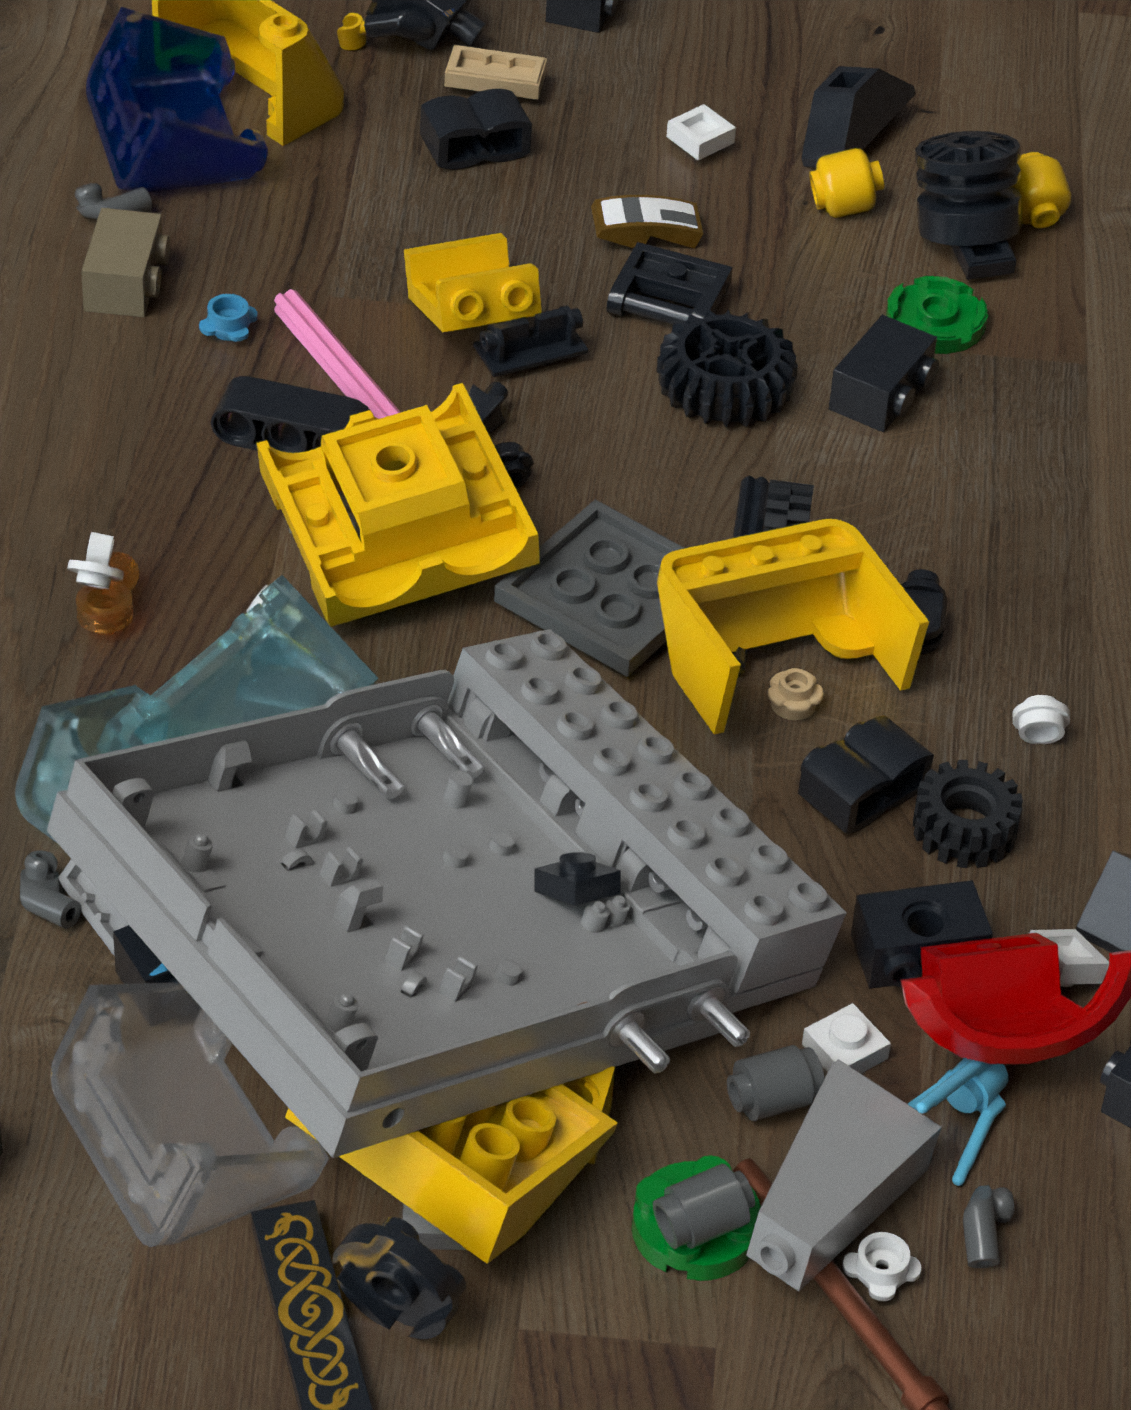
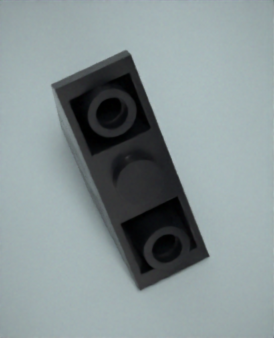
M838 66L814 91L801 157L803 166L816 167L818 159L824 155L854 148L863 150L916 95L914 86L879 68Z

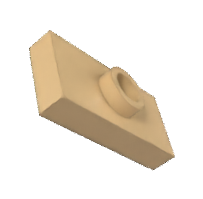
M454 45L445 71L444 86L480 92L488 89H507L513 91L516 97L538 100L547 72V58Z

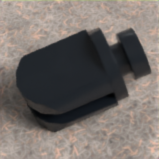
M917 569L910 572L906 582L901 584L929 621L920 654L935 651L941 643L944 635L948 602L945 590L939 585V577L936 573L926 569Z

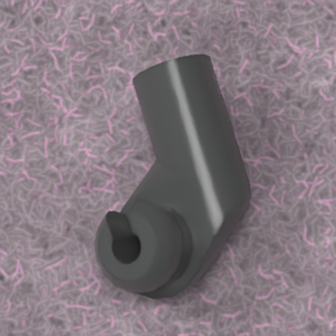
M89 183L78 187L74 194L79 203L76 208L85 218L97 220L101 208L147 212L152 209L150 195L143 187L116 197L103 198L101 186L97 183Z
M47 851L31 852L26 856L24 861L25 869L20 873L21 904L27 911L64 929L73 927L80 917L81 905L78 901L60 893V881L58 878L60 875L56 871L58 866L56 857Z
M989 1185L980 1186L974 1190L965 1208L963 1230L969 1267L988 1268L1000 1263L995 1221L1006 1223L1014 1215L1013 1194L1008 1188L999 1187L991 1189Z

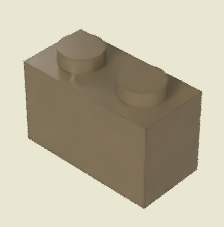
M101 208L81 271L84 311L145 317L150 297L158 298L160 293L161 267L159 266H167L170 256V236L162 235L161 214Z

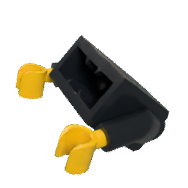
M372 0L365 14L367 15L365 21H363L362 16L358 13H349L344 17L342 21L343 26L337 30L340 47L348 51L363 47L367 41L366 34L370 39L397 36L410 39L426 49H435L450 32L462 42L472 47L485 29L486 23L466 10L471 0Z

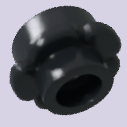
M503 442L495 445L515 488H520L532 474L531 467L534 464L532 456L525 452L523 447L516 442Z

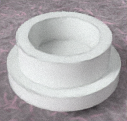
M1035 695L1027 698L1023 703L1014 708L1012 713L1013 725L1019 730V736L1025 742L1031 744H1050L1064 736L1065 728L1070 723V711L1065 704L1057 701L1052 696Z

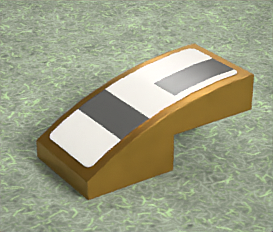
M620 195L595 199L591 206L597 238L634 248L637 242L646 244L649 237L653 236L695 249L703 236L697 203L655 195Z

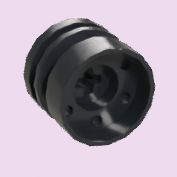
M962 131L933 136L920 142L915 148V159L919 170L916 172V180L918 186L925 189L917 198L918 230L920 236L931 242L944 245L973 246L1003 241L1018 234L1022 228V196L1018 189L1012 187L1021 178V169L1017 163L1021 158V148L1018 140L1009 135L991 131Z

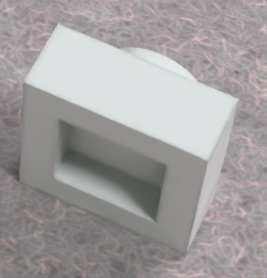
M703 104L669 120L666 137L691 156L700 160L735 142L736 127Z
M1076 929L1030 931V933H1039L1058 944L1060 986L1071 987L1074 984H1100L1103 982L1109 967V961Z
M853 1003L804 1028L802 1045L805 1048L810 1047L815 1051L822 1067L827 1072L831 1065L839 1059L857 1072L863 1073L887 1060L891 1045L885 1036Z

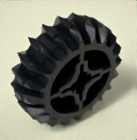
M729 309L724 315H715L712 311L707 310L704 318L689 315L686 324L675 323L672 332L664 335L663 343L660 345V356L657 357L656 372L659 373L658 380L661 386V394L670 398L671 407L684 408L686 418L699 415L703 417L705 425L712 420L722 421L726 428L730 422L738 421L747 427L751 418L766 422L769 413H780L783 404L786 401H790L797 378L798 364L796 363V355L793 350V342L784 339L783 329L770 328L768 319L755 321L751 319L749 312L743 316L732 315Z

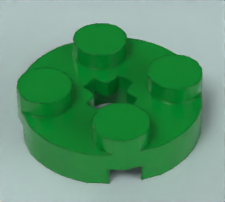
M708 1155L699 1158L697 1161H683L670 1164L639 1182L636 1188L631 1230L638 1250L651 1265L666 1272L668 1265L676 1270L687 1271L686 1279L709 1281L736 1272L749 1260L746 1254L761 1208L759 1199L753 1189L755 1206L749 1209V1224L693 1249L689 1248L686 1244L676 1249L670 1247L658 1227L653 1212V1201L664 1196L665 1188L722 1163L731 1170V1166L726 1160L718 1156Z

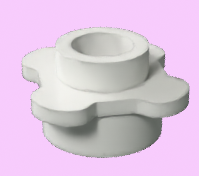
M877 1232L868 1235L861 1241L858 1253L851 1252L844 1257L843 1271L849 1277L858 1278L869 1289V1295L873 1299L888 1301L894 1298L896 1289L906 1281H916L920 1277L921 1264L917 1258L910 1256L908 1245L900 1237L887 1232ZM876 1266H883L888 1269H879Z

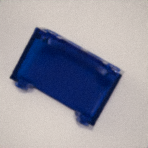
M120 8L92 63L86 82L87 99L115 183L119 189L130 192L143 187L148 193L249 179L256 171L262 170L268 156V147L260 131L245 129L239 137L234 136L219 96L223 86H227L231 82L235 71V61L231 58L230 49L224 36L128 8Z

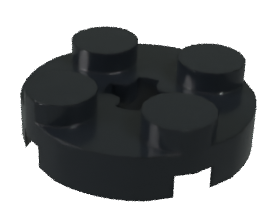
M388 1217L382 1225L364 1223L355 1226L333 1253V1263L340 1260L343 1267L342 1272L336 1279L348 1299L368 1318L389 1330L396 1321L415 1327L408 1337L430 1339L438 1336L457 1312L459 1297L466 1289V1281L463 1275L453 1266L443 1263L429 1248L420 1242L416 1229L407 1221L398 1217Z

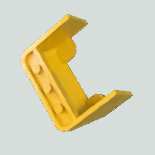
M822 519L675 550L663 557L657 578L672 675L714 735L724 733L741 666L732 653L736 652L738 647L745 650L813 634L825 650L838 658L851 659L873 654L900 691L910 689L929 621L862 534L847 522L837 519Z

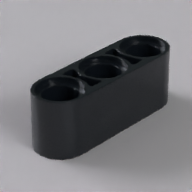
M239 376L229 382L212 415L210 423L215 435L227 444L257 451V443L267 440L268 444L276 450L299 453L321 447L322 435L343 430L347 426L351 415L370 409L361 401L351 397L250 376Z

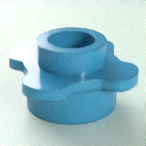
M221 294L209 301L207 305L208 316L200 321L199 330L206 336L215 335L221 340L243 341L249 336L248 327L250 323L255 322L258 318L257 311L249 306L248 302L239 295Z

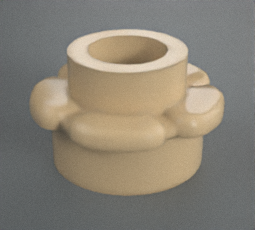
M798 668L788 669L775 674L770 680L771 687L767 692L774 712L788 720H803L810 717L815 712L816 705L821 703L824 695L823 688L817 684L816 677Z

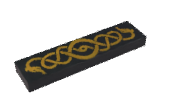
M315 1200L251 1211V1227L299 1410H372Z

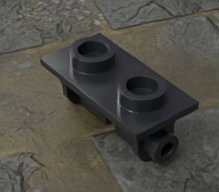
M568 305L535 314L534 327L529 328V321L526 317L498 324H489L487 330L480 332V340L473 342V347L493 377L588 353L587 346L576 332V329L583 327L582 314L578 308L570 309Z

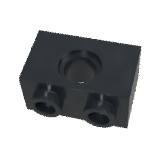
M970 880L859 894L856 896L851 937L868 987L872 989L888 986L902 987V979L923 977L921 947L991 939L993 932L974 882Z

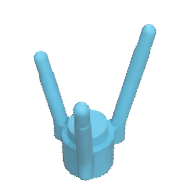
M963 1058L952 1070H948L937 1083L908 1103L909 1106L923 1114L947 1098L948 1102L960 1112L972 1113L973 1111H979L981 1113L952 1177V1182L956 1186H961L965 1182L995 1117L1006 1107L1005 1101L999 1095L1008 1083V1073L1003 1064H988Z

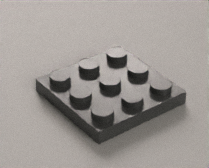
M595 499L539 547V564L510 572L495 585L494 602L544 630L551 629L555 634L562 637L565 642L628 677L666 642L657 587L658 573L661 561L666 554L685 548Z

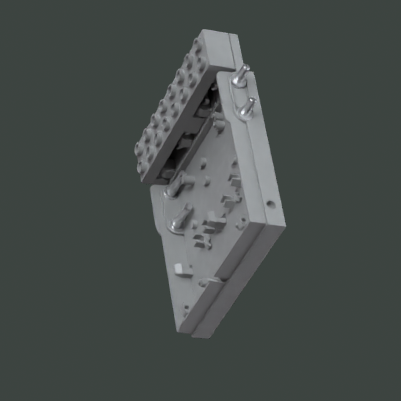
M551 629L465 647L462 649L454 675L447 670H438L356 688L333 696L324 705L77 759L73 766L67 790L57 792L47 832L332 1158L595 1074L610 1066L616 1067L640 1059L653 1073H660L666 1069L667 1064L670 1062L669 1056L664 1051L721 1033L734 1047L742 1046L746 1043L747 1038H749L750 1031L732 1013L815 987L823 970L822 966L826 963L847 914L826 893L821 885L814 882L796 865L781 847L773 843L749 820L745 812L737 808L726 798L706 775L699 772L674 748L667 738L656 731L637 712L633 705L626 702L601 678L595 669L586 664L566 644L564 639L555 634ZM565 853H589L596 856V862L621 870V893L574 906L535 892L534 868L559 862V857Z

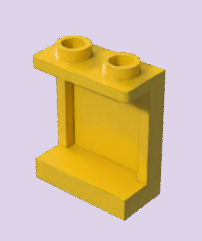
M502 233L404 249L408 298L442 332L505 322L522 317H533L535 314L542 313L538 268L532 263L509 267L507 238Z

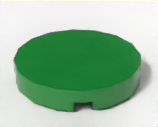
M923 276L915 278L913 285L903 288L904 283L895 287L888 298L886 316L937 336L935 354H951L965 351L977 344L986 331L988 318L987 304L982 297L979 301L973 296L974 289L963 282L948 277Z

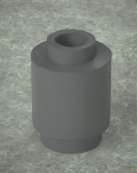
M790 1045L737 1060L734 1063L733 1075L727 1078V1090L734 1109L737 1112L744 1111L751 1121H757L811 1105L825 1077L821 1062L812 1048L799 1049L795 1045Z
M722 1163L665 1188L664 1196L653 1201V1212L658 1227L670 1247L676 1249L686 1244L689 1248L693 1249L749 1224V1209L755 1206V1197L745 1175L741 1171L733 1173L727 1165Z

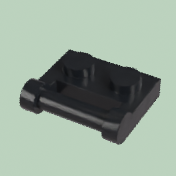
M637 242L610 290L606 311L618 316H624L625 312L672 325L675 323L686 324L689 315L704 318L707 310L715 314L731 284L733 267ZM636 291L647 296H655L670 301L686 304L694 309L642 296L639 294H635L633 292Z

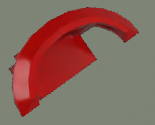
M1039 933L921 947L923 977L901 980L905 1004L917 1025L938 1045L959 1057L988 1064H1030L1065 1055L1096 1039L1117 1019L1131 998V950L1109 953V967L1105 979L1091 1001L1084 1007L1061 995L1058 944Z

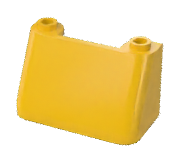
M152 0L154 61L168 71L177 68V61L180 60L196 61L197 68L202 72L222 63L272 96L268 99V115L270 117L266 120L267 136L282 146L328 122L342 112L344 107L342 84L307 24L271 0Z

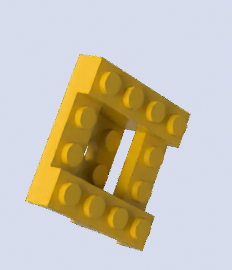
M463 383L453 385L447 399L432 412H430L428 405H424L380 419L376 418L371 410L351 415L347 426L343 430L322 435L321 447L310 451L288 453L274 449L268 444L267 440L257 443L261 475L276 509H281L309 570L312 590L329 627L540 563L538 532ZM343 491L360 528L361 541L338 492Z

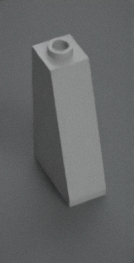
M838 1059L831 1065L759 1210L746 1256L761 1265L767 1272L777 1276L797 1291H800L928 1170L942 1127Z

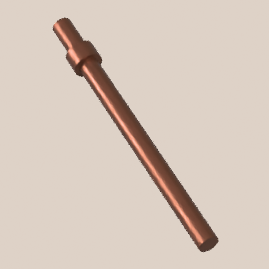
M745 1159L734 1168L733 1172L741 1171L745 1175L762 1206L772 1183L753 1159ZM832 1260L814 1277V1280L902 1391V1404L907 1410H950L948 1408L949 1397L932 1376L922 1375Z

